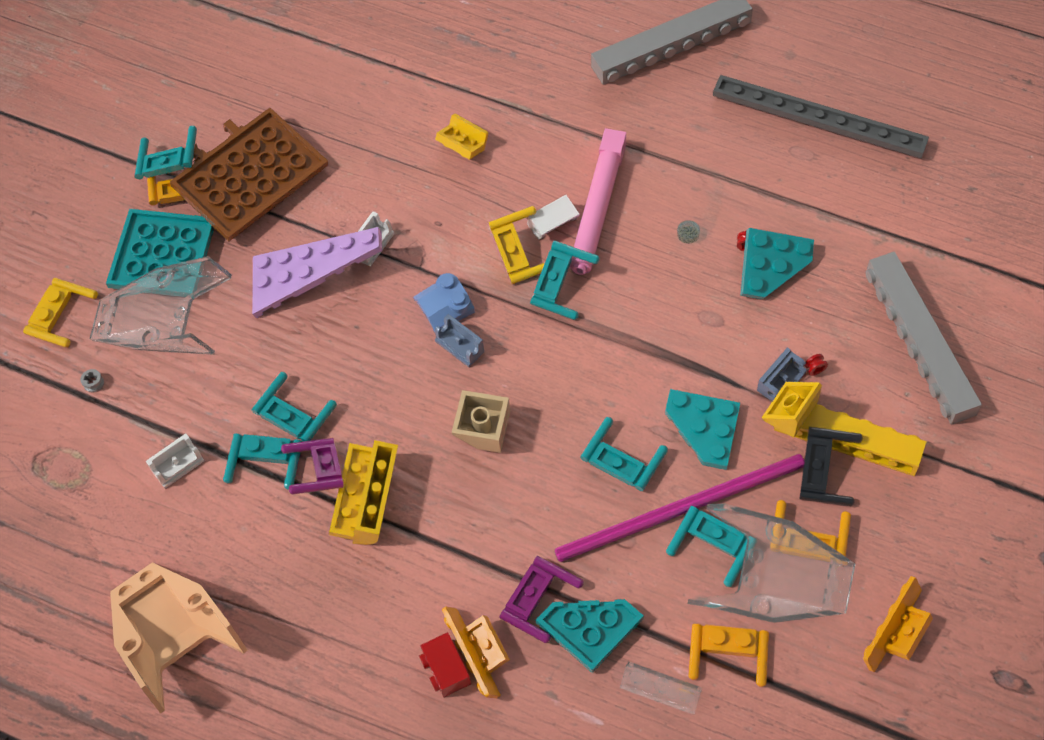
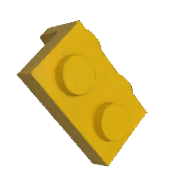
M454 113L451 115L450 124L436 133L435 140L470 160L485 150L488 132Z

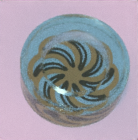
M686 220L678 225L677 237L681 242L689 244L698 240L700 228L696 222Z

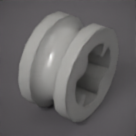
M96 369L87 370L81 375L80 381L88 392H97L104 385V379ZM95 377L96 381L93 380V383L89 384L88 381H92L91 378Z

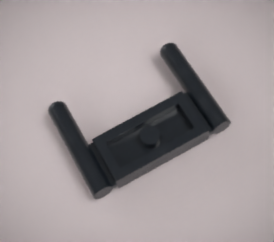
M809 426L799 499L853 506L855 503L853 497L826 493L832 439L861 443L863 440L862 434Z

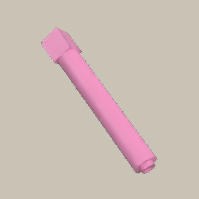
M606 128L604 130L599 148V158L574 244L575 248L592 254L596 253L619 166H621L626 147V132ZM572 256L570 268L574 273L583 275L591 271L593 263Z

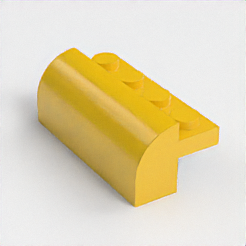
M374 440L373 448L349 443L342 473L344 488H339L329 530L330 536L353 540L352 544L370 545L378 541L398 445Z

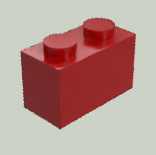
M448 632L420 645L423 654L419 655L424 669L430 668L433 676L429 679L435 692L440 690L444 698L471 685L469 674Z

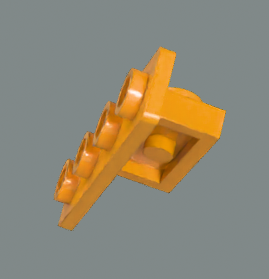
M910 576L907 583L902 586L900 595L896 602L890 606L885 621L877 628L875 638L866 647L863 660L869 671H876L886 652L910 660L933 620L931 613L913 607L922 591L916 577Z
M444 607L442 612L445 616V624L452 630L456 638V646L464 653L467 659V668L475 675L478 681V690L487 698L497 699L501 694L490 673L510 659L488 616L482 615L466 627L456 608Z

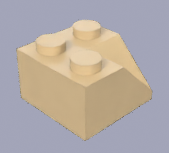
M462 390L452 435L476 449L501 453L511 411L509 398Z

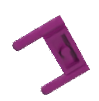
M333 438L289 443L281 446V451L284 454L311 450L317 480L316 482L290 485V494L344 488Z
M537 555L505 605L506 607L502 610L499 618L543 643H548L551 635L527 621L553 581L554 576L578 589L583 587L584 581Z

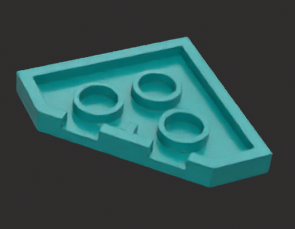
M748 228L746 230L740 296L763 299L813 261L814 239Z
M670 389L665 409L668 419L672 420L679 434L687 445L691 446L703 466L727 470L740 402Z
M616 599L609 602H599V600L579 601V603L552 602L536 619V624L549 633L555 641L593 673L644 619V615L625 599Z

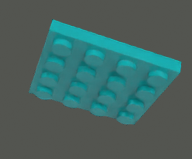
M129 209L106 281L107 287L195 297L214 227L203 216Z

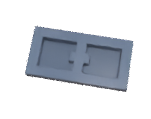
M447 314L444 317V326L442 328L436 327L435 342L466 366L470 367L484 353L483 339L451 315Z
M787 347L759 379L757 391L773 401L785 382H799L807 371L803 367L806 362Z

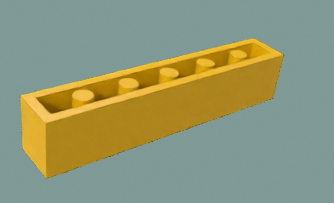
M816 404L795 436L807 441L809 426L860 433L863 436L861 443L832 439V450L914 477L927 442L921 440L918 436L902 434L891 427H881L865 419L859 420L850 417L844 412L828 410L819 404ZM774 427V431H777V432L786 434V433L782 432L781 430H779V429H777V428Z

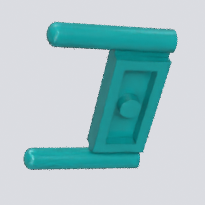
M194 125L189 126L185 148L178 147L147 155L149 139L146 137L141 138L134 177L136 179H143L144 176L149 178L182 170L184 167H192L197 127Z
M554 240L530 304L576 320L579 316L577 311L555 304L570 267L572 256L593 264H598L600 257Z
M280 372L251 411L295 438L301 439L303 442L311 441L336 408L337 403L334 400H329L315 420H313L309 415L274 396L288 378L285 372Z
M606 417L580 458L632 487L634 486L637 490L643 491L668 452V448L665 445H660L649 464L645 466L644 463L604 442L601 443L613 424V419Z
M235 433L233 434L223 481L228 484L233 481L238 458L241 460L288 464L284 488L289 490V486L294 485L301 452L284 454L281 451V446L283 444L303 441L247 434L242 436Z
M690 506L667 547L666 553L669 556H674L687 532L694 537L736 558L723 581L725 586L732 587L757 540L700 511L696 507Z

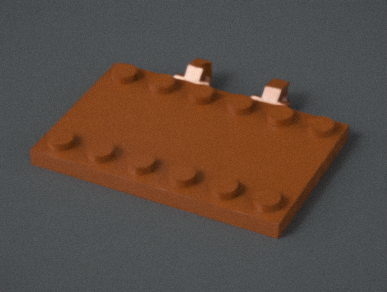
M270 107L245 126L241 125L238 127L230 119L223 124L224 131L229 132L230 136L207 153L199 149L196 143L193 155L195 160L192 167L187 168L170 181L171 187L229 242L328 166V160Z

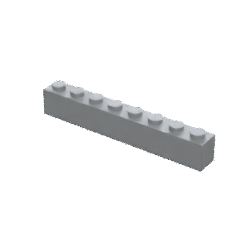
M718 0L591 53V68L602 85L614 82L620 77L633 74L639 69L652 66L658 61L671 58L677 53L690 50L696 45L706 43L715 37L751 23L753 8L747 0Z
M895 251L869 260L865 272L866 278L869 283L874 285L878 300L884 303L888 318L894 321L900 339H904L909 356L912 359L914 358L918 365L919 374L929 384L930 394L939 402L942 415L949 420L951 425L977 416L982 404Z

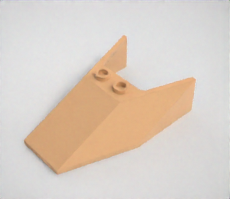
M153 562L110 591L114 646L143 692L160 714L165 711L162 672L169 665L176 662L208 638L221 642L241 653L248 651L233 627L200 584Z

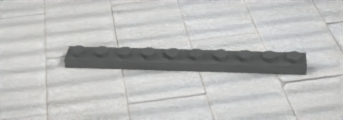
M720 75L713 90V96L921 159L929 136L724 75Z

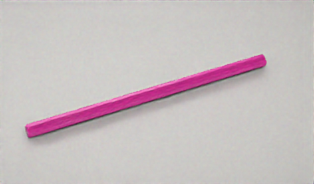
M796 454L555 548L556 558L559 562L565 561L688 512L690 506L698 509L803 468L804 459L801 454Z

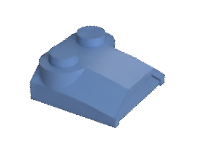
M450 273L440 275L435 284L413 297L430 322L434 332L437 326L440 328L444 326V317L447 314L459 321L475 313L469 295L458 278Z

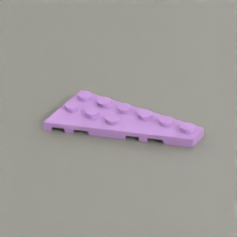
M376 227L253 256L252 314L254 317L262 316L263 311L271 307L274 309L282 305V301L291 296L297 297L325 282V278L344 272V268L354 262L359 264L381 252V230Z

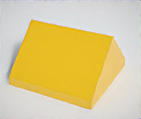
M785 382L762 416L763 421L794 438L818 403L822 385L820 382Z

